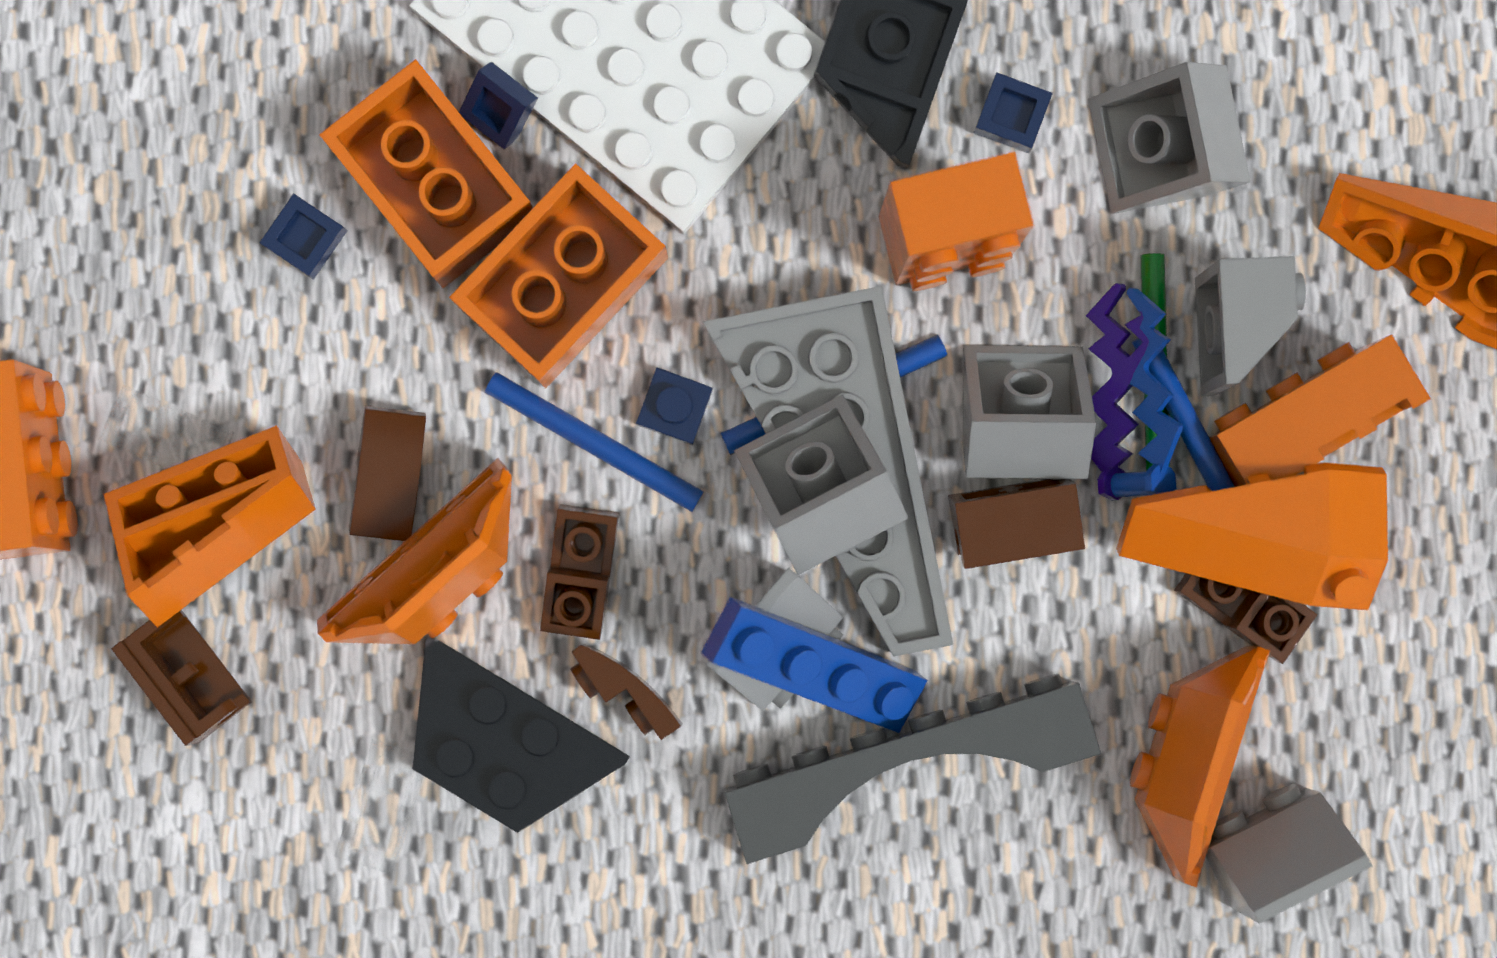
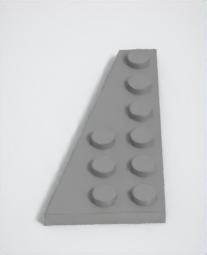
M882 286L703 321L706 330L766 434L841 395L845 397L885 466L908 519L836 555L893 657L953 645Z

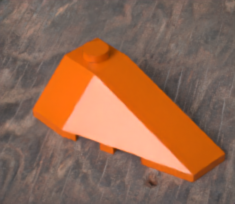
M1339 173L1318 229L1373 269L1383 270L1393 266L1416 283V286L1409 294L1424 306L1436 297L1462 316L1455 326L1458 331L1473 341L1497 349V202Z
M1324 462L1304 466V474L1270 480L1268 474L1265 473L1247 477V485L1212 491L1206 485L1133 498L1116 550L1121 557L1309 606L1368 610L1388 562L1387 474L1383 467Z

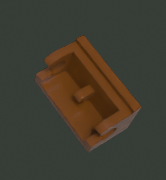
M1042 479L948 495L958 555H961L964 569L1085 549L1077 486L1071 479Z
M182 610L159 627H156L151 620L147 621L127 638L111 648L185 746L202 742L252 703Z

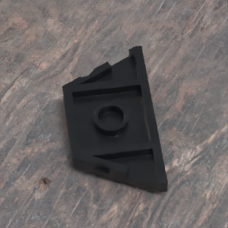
M968 0L839 1L813 76L897 166L905 169L910 166Z
M429 637L425 642L412 769L516 833L523 831L551 811L564 805L584 792V790L617 771L630 758L626 753L438 639Z

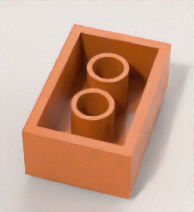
M416 59L319 134L443 289L496 248L533 209L530 200Z
M1015 151L891 181L879 214V221L895 284L900 285L910 282L912 291H921L947 283L946 276L953 273V271L968 268L970 277H978L1005 269L1004 262L1013 258L1015 251L1021 247V243L1034 227Z
M575 163L449 298L546 389L668 259L666 246Z
M14 359L0 361V560L71 551L69 537L76 536L78 530L75 506L72 501H65L63 477L70 475L72 464L69 447L64 440L59 441L57 417H62L65 413V397L59 381H53L52 373Z

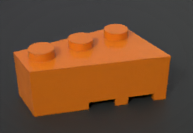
M1393 335L1384 337L1354 351L1350 342H1347L1319 358L1317 362L1322 371L1303 381L1297 372L1267 389L1266 393L1271 401L1251 412L1248 405L1244 403L1216 419L1214 422L1219 432L1209 438L1234 486L1247 485V477L1265 473L1268 474L1270 480L1295 476L1304 471V466L1317 464L1324 460L1325 456L1357 437L1361 439L1378 429L1376 426L1399 412L1409 408L1414 409L1429 401L1431 397Z
M277 425L104 494L127 596L156 627L170 619L316 510L302 461Z

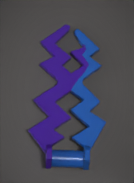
M1115 283L1086 315L1105 334L1088 349L1112 370L1111 378L1092 396L1094 412L1107 426L1094 438L1091 455L1092 461L1101 471L1097 479L1098 494L1111 501L1119 500L1122 497L1154 495L1177 489L1176 474L1169 467V463L1184 427L1183 424L1162 412L1174 395L1149 371L1150 363L1171 341V339L1155 329V326L1166 316V313L1139 289L1129 288L1127 290V296L1141 315L1124 325L1143 342L1129 355L1121 346L1131 333L1110 316V313L1126 291V286L1121 283ZM1133 386L1148 396L1132 413L1157 434L1153 440L1138 452L1140 456L1153 464L1147 471L1125 472L1119 468L1121 464L1133 455L1132 452L1120 446L1119 443L1139 424L1117 403Z

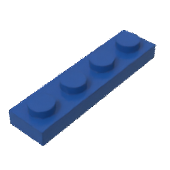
M733 597L729 598L701 651L713 664L900 733L928 681L913 669Z

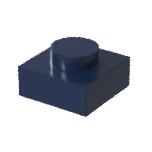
M491 61L478 70L459 113L464 119L505 150L520 135L538 97Z
M996 72L973 133L1030 153L1053 93Z
M293 193L259 243L314 280L347 230Z
M656 367L636 425L693 445L712 395L713 387Z

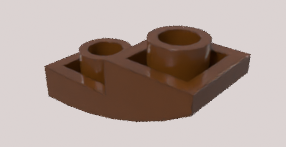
M365 405L356 461L357 475L349 522L350 535L406 541L412 535L424 443L425 413Z
M560 504L557 509L551 565L546 578L540 631L600 640L620 513Z
M1185 574L1174 589L1178 594L1250 645L1270 650L1269 657L1281 664H1284L1318 615L1301 603L1190 574Z
M586 644L580 645L571 651L578 663L571 667L570 670L590 699L599 693L605 703H607L627 689L633 700L625 704V707L644 735L654 730L660 740H662L682 726L683 723L655 689L623 663Z

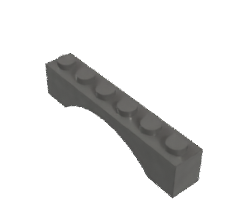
M1059 674L1046 676L1025 683L1027 695L1004 702L1001 692L988 694L967 701L969 713L946 720L943 710L930 712L909 719L908 723L911 731L888 738L885 728H880L851 737L850 741L853 749L829 756L827 747L822 746L793 755V768L771 774L768 764H764L733 774L736 785L725 788V796L746 865L806 846L822 821L847 795L876 775L909 761L943 754H981L1012 760L1045 772L1100 755L1101 750L1079 682L1069 681L1062 684Z

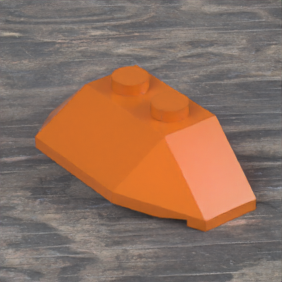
M497 458L319 617L317 619V631L320 637L325 642L416 644L426 634L430 638H435L445 631L458 615L454 609L473 593L478 598L487 593L503 576V572L499 568L507 562L512 475L503 462Z
M1245 646L1172 683L1167 695L1159 693L1152 705L1148 720V728L1156 730L1149 754L1141 751L1132 769L1130 786L1138 789L1134 800L1167 865L1176 879L1194 887H1197L1202 873V867L1262 673L1269 657L1270 650L1259 646Z

